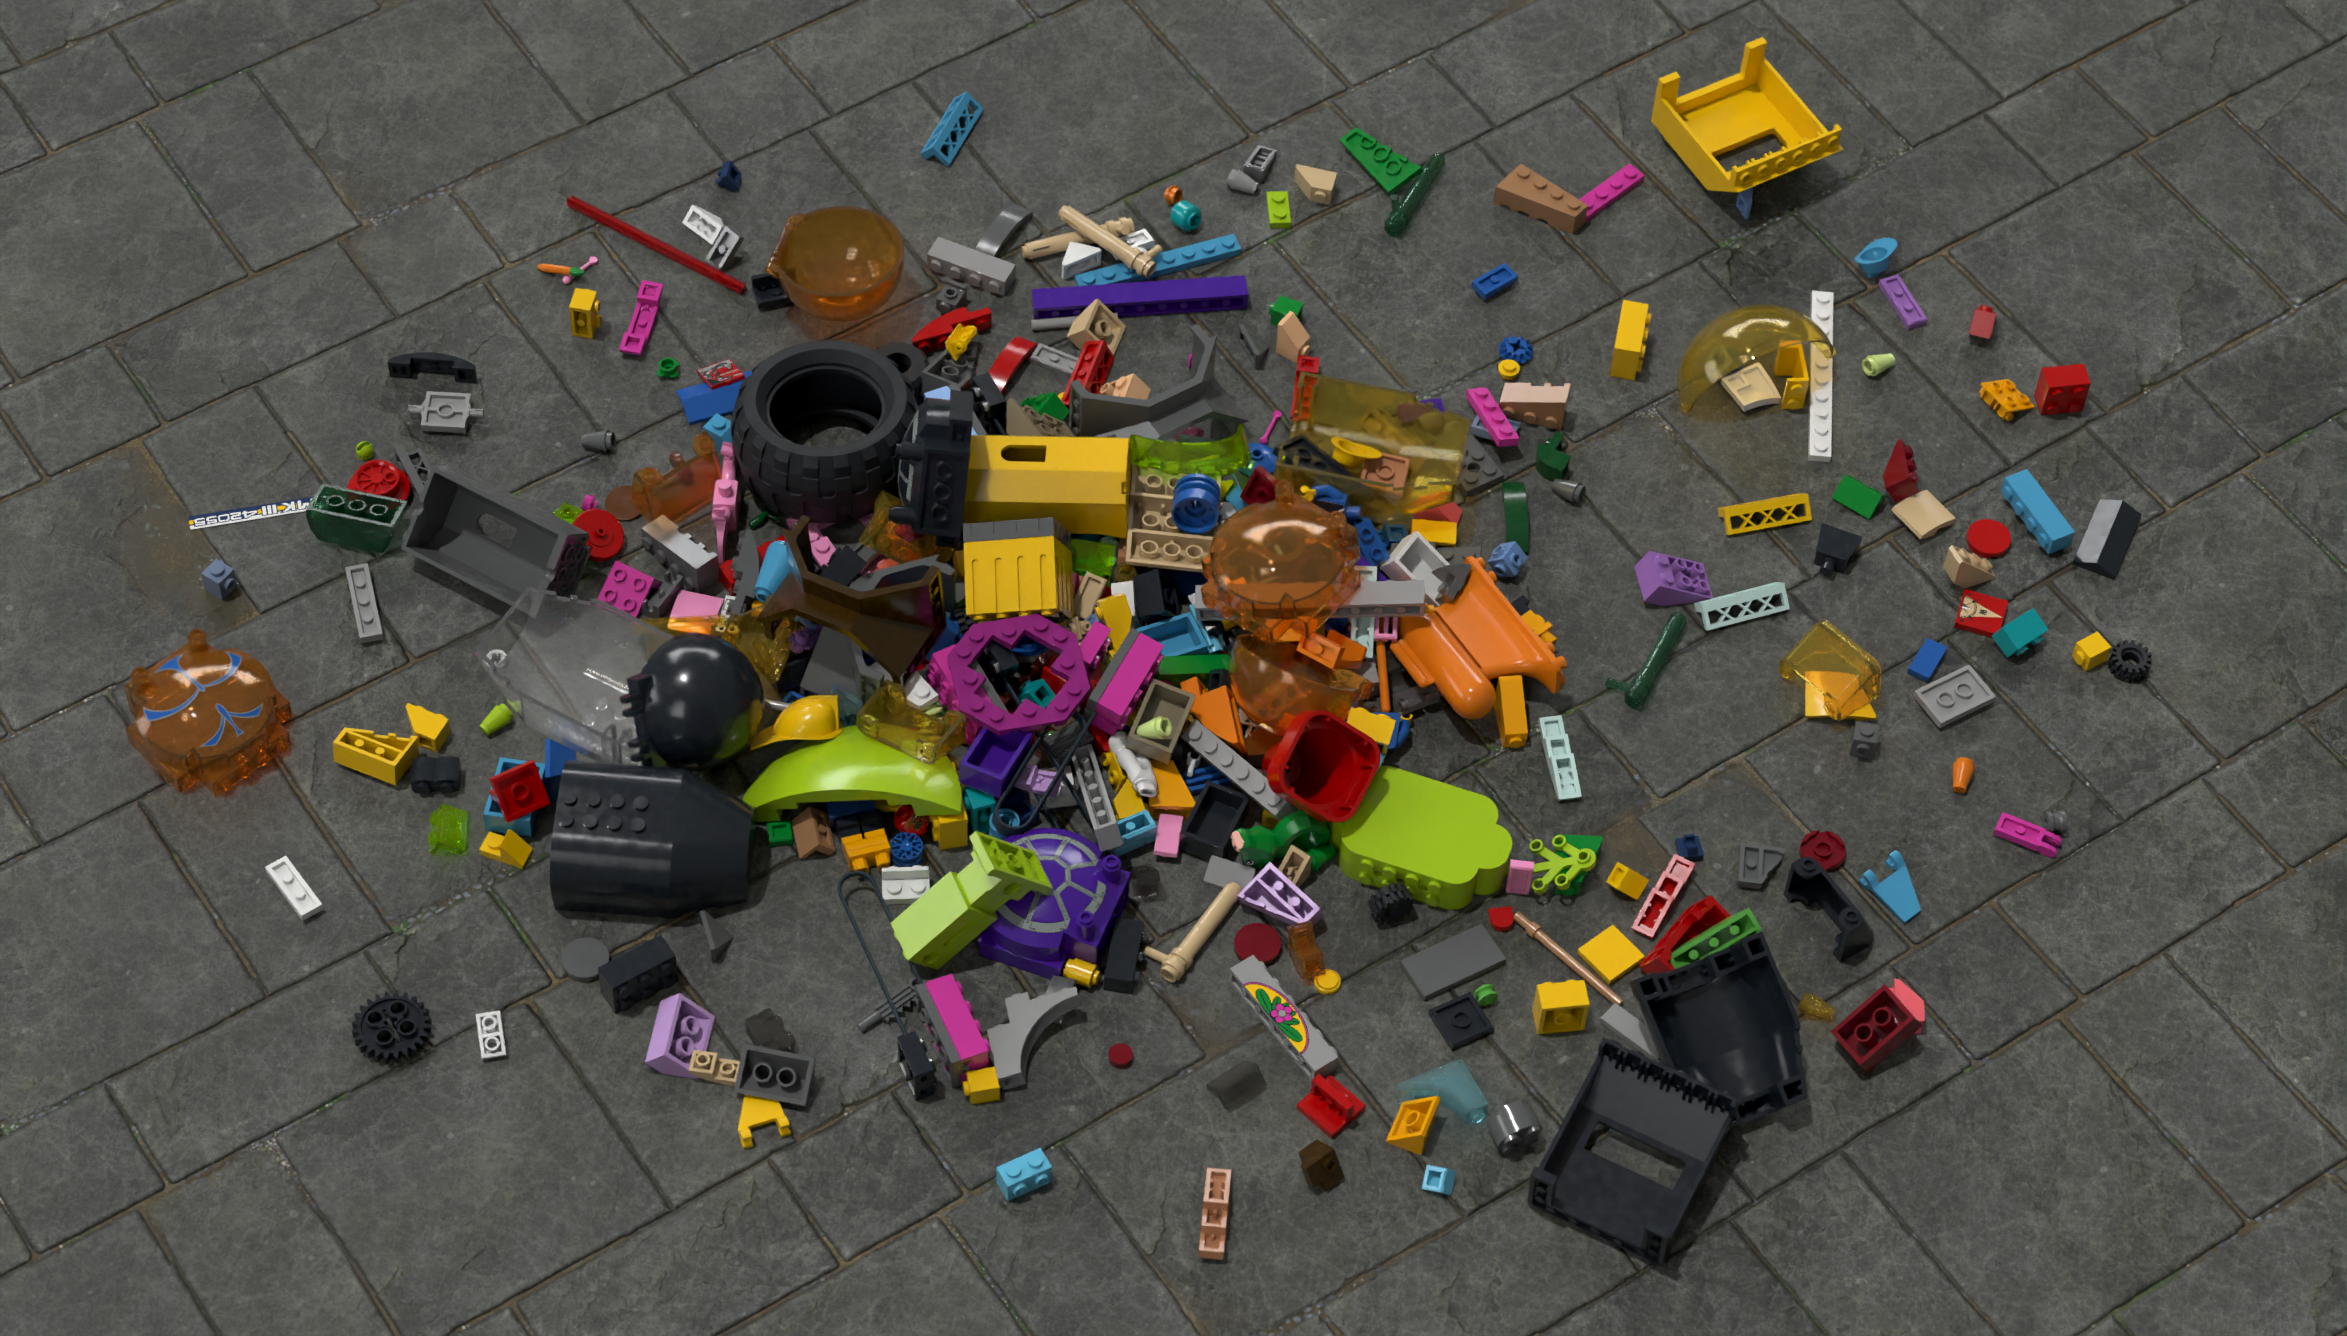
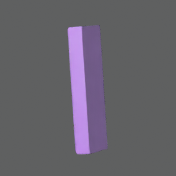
M1898 274L1879 280V287L1908 330L1927 324V317Z

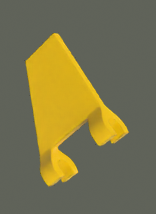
M744 1095L738 1126V1134L743 1149L753 1147L752 1135L749 1129L775 1121L781 1137L791 1135L789 1121L784 1115L779 1101Z

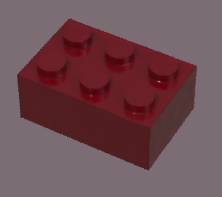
M1884 984L1830 1032L1857 1063L1869 1073L1921 1028L1922 1025L1887 985Z

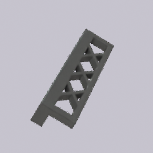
M403 444L394 446L396 462L408 477L410 489L420 506L421 503L418 497L424 489L426 481H422L418 474L419 472L427 474L431 467L421 448L406 452ZM419 456L420 462L418 466L413 465L410 459Z

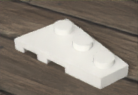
M875 662L869 666V668L884 674L885 690L896 695L898 700L919 712L938 701V694L917 671L904 690L900 692L894 689L891 675L880 664Z

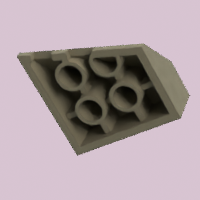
M1011 397L1008 399L1006 432L1009 435L1076 437L1065 422L1045 413L1041 416L1028 405L1020 407L1015 399Z

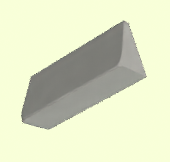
M1212 855L1203 883L1223 889L1226 884L1235 882L1243 890L1254 879L1256 869Z

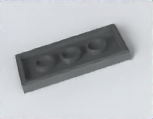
M1482 923L1400 960L1401 968L1424 1001L1506 963L1505 956Z

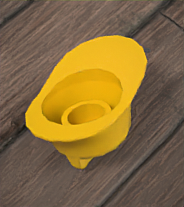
M1340 437L1331 438V442L1334 445L1332 458L1346 469H1356L1367 458L1378 459L1382 456L1381 452L1375 448L1353 443Z

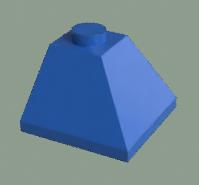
M545 739L546 789L550 804H554L558 799L560 779L565 762L567 760H581H576V752L552 739Z

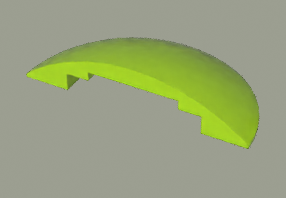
M873 724L847 726L843 728L842 733L838 737L824 740H804L794 745L774 759L756 777L742 799L757 808V822L781 821L783 809H798L799 803L886 799L888 805L911 804L916 816L962 814L963 804L961 784L958 781L959 777L953 764L939 747L923 736L909 730Z

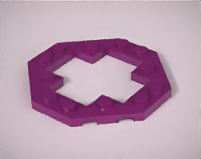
M1039 614L973 624L947 655V662L951 671L960 714L999 736L1009 735V732L1022 730L1023 732L1039 730L1042 726L1053 724L1055 727L1063 726L1090 694V685L1076 634ZM1026 635L1060 654L1052 664L1051 672L1067 680V682L1046 709L1025 698L1017 710L1011 714L976 695L986 683V677L970 667L992 640L1013 650L1021 638Z

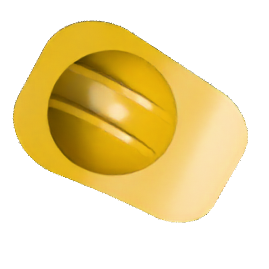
M813 695L793 702L781 712L774 725L764 729L753 739L750 746L751 750L783 740H824L838 737L844 728V724L840 721L838 695Z

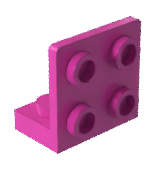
M615 560L597 601L633 619H637L642 609V603L647 598L651 588L653 587L658 590L663 582Z

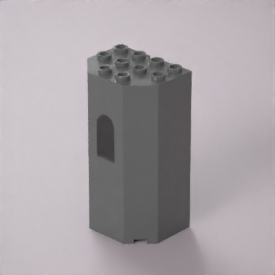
M456 465L432 466L427 473L425 487L418 497L421 503L419 510H414L410 517L411 523L403 535L401 549L534 618L557 615L562 609L560 604L566 599L570 600L575 594L591 554V548L586 544L589 540V533ZM489 514L517 528L510 548L480 532L478 521L482 515Z

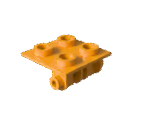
M2008 379L1980 384L1983 387L1979 391L1980 397L1991 408L1993 407V410L2003 420L2011 421L2014 417L2013 412L2035 408L2030 399L2016 388V385Z

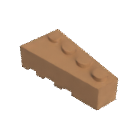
M1523 164L1515 168L1495 187L1493 204L1498 206L1503 204L1509 206L1511 211L1517 213L1522 211L1530 214V218L1535 220L1543 219L1548 221V225L1573 234L1586 221L1587 204Z

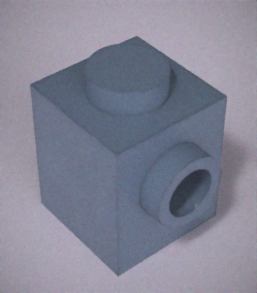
M215 559L201 573L205 590L221 600L237 586L234 569L218 559Z

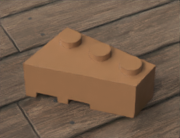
M1505 383L1499 407L1507 419L1561 430L1567 411L1571 383H1565L1564 386H1552V383H1545L1544 386H1532V383Z

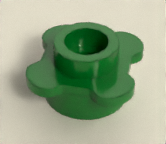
M667 357L658 362V377L676 378L678 376L677 368L680 366L678 361Z

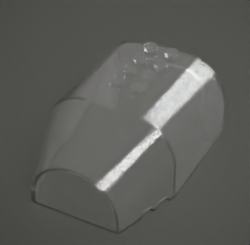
M527 587L475 650L477 662L527 727L596 762L642 766L641 761L632 762L630 758L631 755L639 752V747H628V741L637 738L634 718H624L622 714L623 710L631 707V703H621L619 697L629 693L626 678L641 673L650 656L664 642L674 636L599 599L591 598L589 602L578 600L577 595L571 594L570 598L557 596L555 591Z

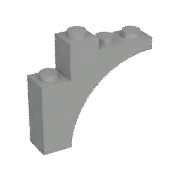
M1076 987L1063 988L1059 992L1048 995H1039L1035 999H1031L1028 992L1016 993L1011 997L1005 998L1010 1023L999 1024L987 1030L998 1081L1003 1090L1026 1084L1027 1060L1037 1038L1057 1018L1083 1006Z

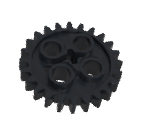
M386 991L384 998L376 994V1001L373 1002L367 999V1007L359 1006L361 1013L354 1014L355 1021H352V1035L355 1045L359 1046L360 1053L366 1052L368 1059L375 1055L377 1063L382 1058H385V1062L388 1064L391 1058H394L395 1062L399 1063V1057L403 1056L408 1061L409 1053L417 1056L416 1048L424 1049V1042H429L430 1040L429 1034L432 1033V1021L429 1010L424 1008L423 1001L417 1003L416 996L409 999L408 993L405 992L402 997H399L398 991H395L394 995L390 996ZM383 1012H387L392 1027L394 1030H396L397 1037L401 1041V1043H397L392 1028L390 1025H388L387 1018Z

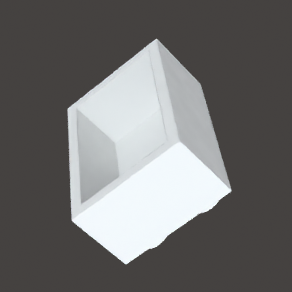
M1416 531L1401 540L1390 554V558L1383 563L1380 569L1394 581L1424 580L1425 601L1429 605L1437 607L1440 605L1435 601L1439 593L1437 589L1443 582L1431 572L1441 566L1450 564Z

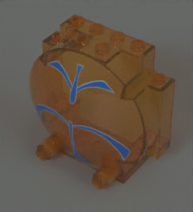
M193 629L188 634L187 644L148 670L143 667H136L131 672V681L124 685L135 723L125 730L129 743L179 793L186 788L192 787L199 780L217 797L222 792L228 791L232 785L241 779L247 778L258 767L267 764L271 758L284 752L291 745L289 732L281 723L286 722L292 716L290 702L274 687L270 674L258 660L234 648L218 650L208 643L206 633L203 630Z

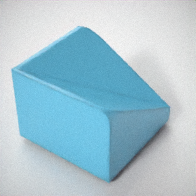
M1427 1165L1422 1189L1451 1195L1457 1171Z

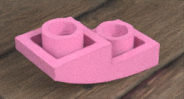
M1160 813L1153 855L1177 858L1183 816Z

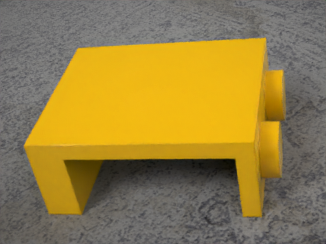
M1780 341L1774 365L1775 376L1792 375V378H1787L1781 409H1802L1809 384L1802 342Z

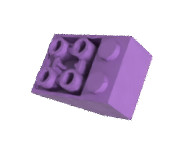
M1649 551L1634 566L1644 602L1666 606L1700 602L1713 598L1703 563Z

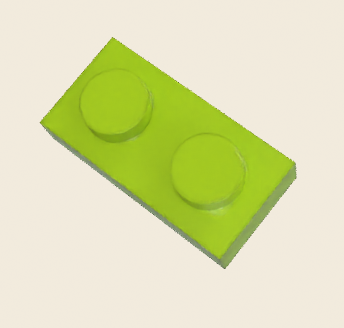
M1288 191L1266 192L1270 229L1291 228Z

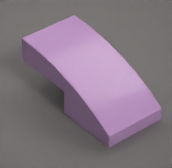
M1027 764L1014 787L1044 795L1057 772L1038 770L1037 765ZM1062 775L1060 776L1059 780L1057 781L1056 785L1051 791L1049 797H1057L1059 787L1063 778Z

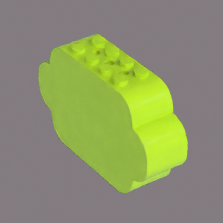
M1392 766L1379 767L1356 813L1350 819L1344 822H1328L1331 832L1328 842L1339 850V867L1347 877L1364 885H1372L1378 888L1383 886L1387 888L1391 883L1394 885L1396 883H1403L1407 886L1413 899L1447 910H1457L1467 906L1473 899L1474 894L1488 895L1498 891L1506 879L1512 850V838L1504 827L1497 824L1498 809L1491 799L1484 795Z

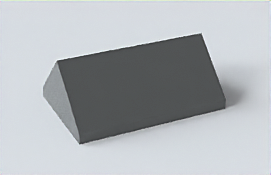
M743 1044L734 1092L806 1106L815 1081L816 1058Z

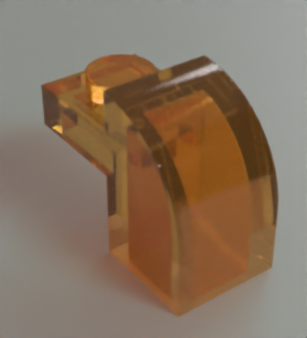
M1310 921L1288 926L1290 942L1288 950L1299 976L1305 980L1326 974L1323 953L1315 943L1313 924Z

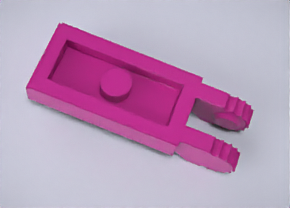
M2004 812L2001 814L1993 833L1996 836L2034 851H2039L2041 855L2050 858L2056 856L2057 850L2055 847L2060 846L2062 843V839L2059 836L2046 831L2045 828Z

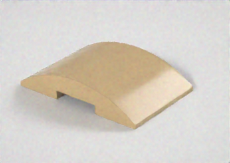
M1133 462L1125 564L1216 574L1218 523L1210 531L1203 534H1190L1176 527L1172 521L1171 511L1176 482L1182 477L1199 473L1207 475L1214 479L1221 489V472Z

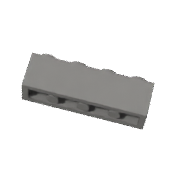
M941 237L936 239L927 253L928 269L989 290L992 293L1005 296L1015 280V264Z

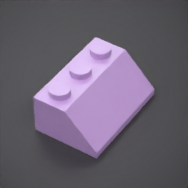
M680 993L660 1001L645 1063L662 1074L693 1079L700 1078L689 1073V1066L693 1050L707 1051L715 1016Z

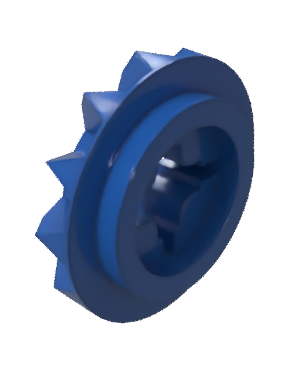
M1512 335L1511 338L1505 337L1504 341L1500 342L1499 354L1504 360L1510 359L1518 364H1523L1532 358L1533 346L1530 344V340H1524L1523 336L1516 338ZM1519 346L1520 348L1513 353V348Z

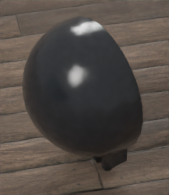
M694 632L677 635L664 642L650 656L641 673L626 678L629 693L619 697L621 703H631V707L623 710L622 714L624 718L633 717L637 738L628 741V747H639V752L630 756L631 761H641L642 766H666L669 768L687 769L691 772H704L720 768L739 757L756 736L764 710L763 687L750 659L734 644L720 637Z

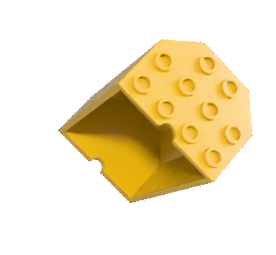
M971 435L970 460L962 522L968 524L1053 517L1068 532L1070 531L1075 534H1127L1132 470L1130 438Z

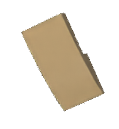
M693 1050L689 1073L711 1082L735 1087L740 1061L718 1058V1053Z

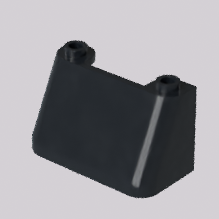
M1803 857L1793 862L1783 895L1790 903L1794 899H1801L1806 906L1815 901L1821 906L1841 931L1835 938L1838 946L1834 949L1833 955L1836 959L1842 962L1868 948L1874 938L1872 928L1818 861L1811 857Z

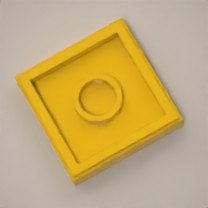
M1614 925L1608 927L1577 951V954L1608 985L1640 964L1645 958V955Z

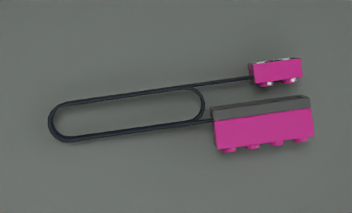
M1096 620L1079 646L1088 678H1090L1093 669L1096 668L1099 661L1102 662L1108 651L1107 648L1112 640L1108 638L1111 629ZM1133 628L1130 629L1090 695L1083 715L1076 710L1071 716L1079 722L1082 732L1032 815L1025 824L1010 826L1001 820L999 809L1051 725L1044 726L997 802L992 818L993 825L998 832L1009 837L1014 834H1024L1030 828L1082 742L1090 724L1112 736L1116 734L1118 729L1121 731L1124 729L1130 713L1134 712L1139 703L1140 696L1145 694L1151 678L1155 677L1160 668L1159 665L1164 658V655L1161 654L1164 645Z

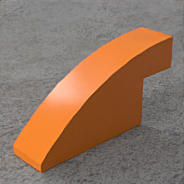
M1197 676L1181 682L1182 690L1196 695L1192 712L1202 725L1231 749L1242 754L1246 753L1247 750L1235 695L1229 688L1224 685L1207 692L1205 685Z

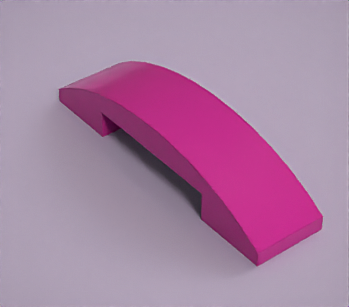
M642 280L637 294V305L628 331L624 333L619 352L641 356L645 350L658 314L663 284Z

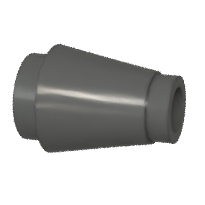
M604 430L583 434L581 443L582 447L609 452V450H614L616 437L614 432Z
M1555 479L1552 484V491L1572 503H1581L1586 494V486H1583L1581 482Z

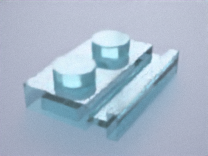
M835 684L828 695H838L840 721L844 724V727H847L864 702L845 689L842 692L837 688L839 685Z

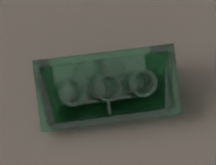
M322 483L306 508V518L311 531L320 541L383 553L390 545L396 528L408 509V501Z

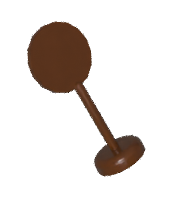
M678 452L671 453L669 455V462L672 469L640 490L629 485L614 488L606 497V511L614 515L621 522L637 518L645 507L643 494L674 473L682 480H689L692 478L689 466Z

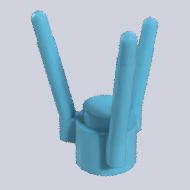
M1191 604L1189 608L1196 620L1195 608ZM1196 620L1208 645L1207 655H1220L1224 653L1223 648L1226 647V643L1223 639V633L1218 635V638L1214 635L1209 636L1203 623Z

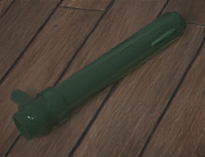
M1435 153L1429 157L1422 168L1423 172L1416 177L1400 203L1397 194L1390 196L1392 211L1384 223V230L1388 235L1395 237L1402 234L1411 221L1413 212L1445 165V157L1441 153Z
M1681 612L1671 614L1638 675L1634 676L1630 684L1607 678L1605 683L1607 687L1625 692L1624 701L1629 707L1638 709L1647 701L1654 688V681L1686 625V616Z

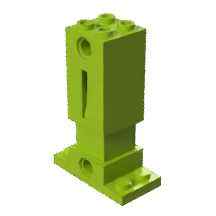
M978 831L970 835L969 838L973 844V852L971 853L973 861L959 873L952 871L947 873L891 922L894 936L903 949L904 957L908 961L938 970L997 920L998 917L995 911L1010 898L1019 901L1030 890L1044 894L1051 891L1053 887L1035 851Z

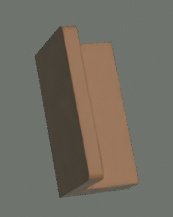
M809 806L791 821L799 858L805 859L814 851L826 855H831L836 851L826 812Z

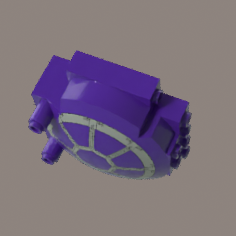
M1036 828L1027 830L1025 834H1014L1004 839L1006 842L1035 851L1053 889L1047 894L1030 890L1019 901L1010 898L997 909L995 913L998 919L979 935L977 945L980 946V956L1050 980L1053 975L1063 977L1064 968L1069 959L1074 960L1077 958L1099 966L1112 938L1115 918H1121L1128 903L1131 873L1121 870V861L1117 856H1103V851L1101 852L1100 848L1092 841L1067 830Z

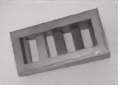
M1258 145L1244 164L1243 173L1255 180V182L1262 183L1277 155V150Z

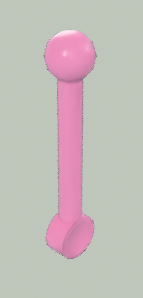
M594 256L590 257L589 262L580 269L584 271L591 265H597L598 259ZM574 276L563 277V283L569 284Z

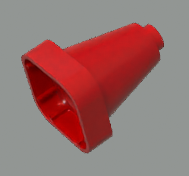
M1325 710L1303 711L1294 717L1282 741L1272 746L1265 753L1262 760V773L1267 778L1271 790L1277 796L1321 822H1344L1356 813L1377 772L1381 758L1380 750L1371 737L1333 713Z

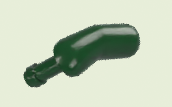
M767 510L757 515L748 524L750 528L755 529L767 517L774 521H778L779 517L769 513L770 511Z

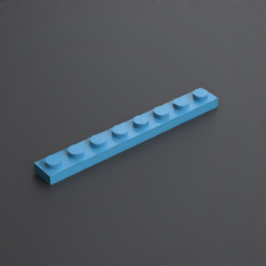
M1231 234L1159 253L1153 258L1157 267L1148 278L1140 276L1136 273L1135 269L1131 270L1123 262L1075 275L1074 281L1077 286L1134 283L1241 255V247L1235 235Z

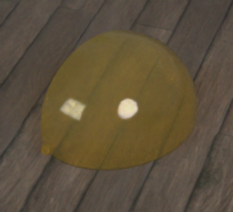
M1754 304L1730 310L1706 324L1685 349L1677 373V394L1681 402L1679 405L1682 413L1691 412L1699 397L1718 380L1742 365L1773 351L1796 344L1811 342L1829 360L1836 355L1835 349L1825 332L1812 319L1794 309L1774 304Z

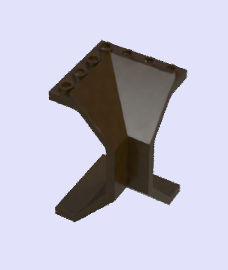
M802 515L798 522L792 525L791 530L783 528L790 572L755 621L762 623L765 638L772 641L776 638L775 631L783 619L793 615L845 634L891 675L894 689L902 692L947 627L940 568L931 565L925 576L919 581L868 591H857L815 574L808 530L811 518Z

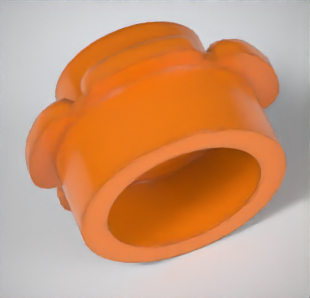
M1176 185L1170 186L1164 193V198L1168 205H1175L1183 198L1182 189Z

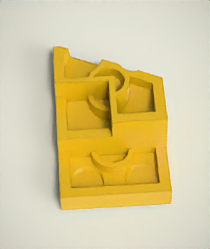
M1806 672L1805 716L1807 718L1830 717L1832 720H1877V715L1856 676L1832 672Z

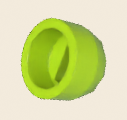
M367 441L358 443L356 446L357 458L362 461L370 460L374 456L373 446Z

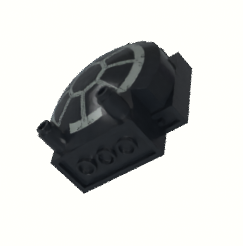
M950 390L949 400L926 398L911 419L903 441H901V444L896 443L895 457H899L897 471L898 491L902 506L894 505V507H889L888 521H893L892 523L910 525L913 533L936 535V546L958 548L959 538H961L973 424V392Z

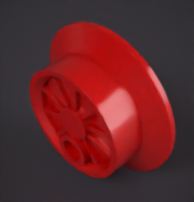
M372 460L362 464L351 477L347 486V495L351 504L356 509L368 514L392 512L402 506L410 494V482L406 474L385 460Z

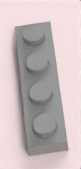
M368 563L345 567L360 643L382 640L383 634Z

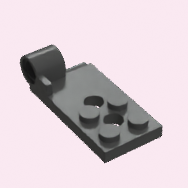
M1436 408L1415 418V424L1421 439L1441 459V465L1466 497L1504 480L1503 472L1474 435L1470 434V430L1463 421L1455 418L1445 422L1442 413ZM1464 453L1467 455V457L1463 458L1457 456V454ZM1475 468L1479 472H1470L1468 469Z

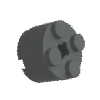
M1523 1100L1509 1103L1498 1109L1499 1114L1493 1118L1491 1114L1486 1119V1125L1498 1149L1502 1150L1504 1155L1512 1153L1516 1150V1146L1523 1143L1525 1146L1536 1143L1539 1140L1537 1135L1542 1131V1125L1528 1100L1526 1104H1524Z

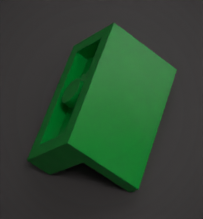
M1844 475L1832 498L1862 516L1871 519L1878 504H1883L1887 496L1851 475Z

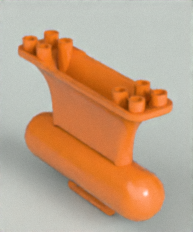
M1468 556L1464 559V564L1469 563L1472 567L1464 580L1463 587L1453 600L1434 607V614L1398 617L1397 642L1390 643V650L1418 686L1426 688L1434 684L1453 710L1468 720L1481 719L1491 712L1496 701V693L1490 680L1509 675L1529 676L1540 681L1553 694L1559 692L1561 686L1566 684L1565 676L1561 672V670L1567 668L1565 658L1563 656L1556 658L1552 642L1544 643L1537 633L1532 631L1496 587L1497 577L1493 571H1485L1486 565L1482 557L1475 559L1473 556ZM1389 617L1388 627L1391 629L1392 632L1393 617Z

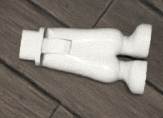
M1123 731L1116 732L1114 736L1110 737L1108 745L1112 753L1117 757L1118 764L1127 773L1133 788L1140 795L1146 797L1156 796L1157 783L1151 759L1125 748L1128 737L1127 733Z

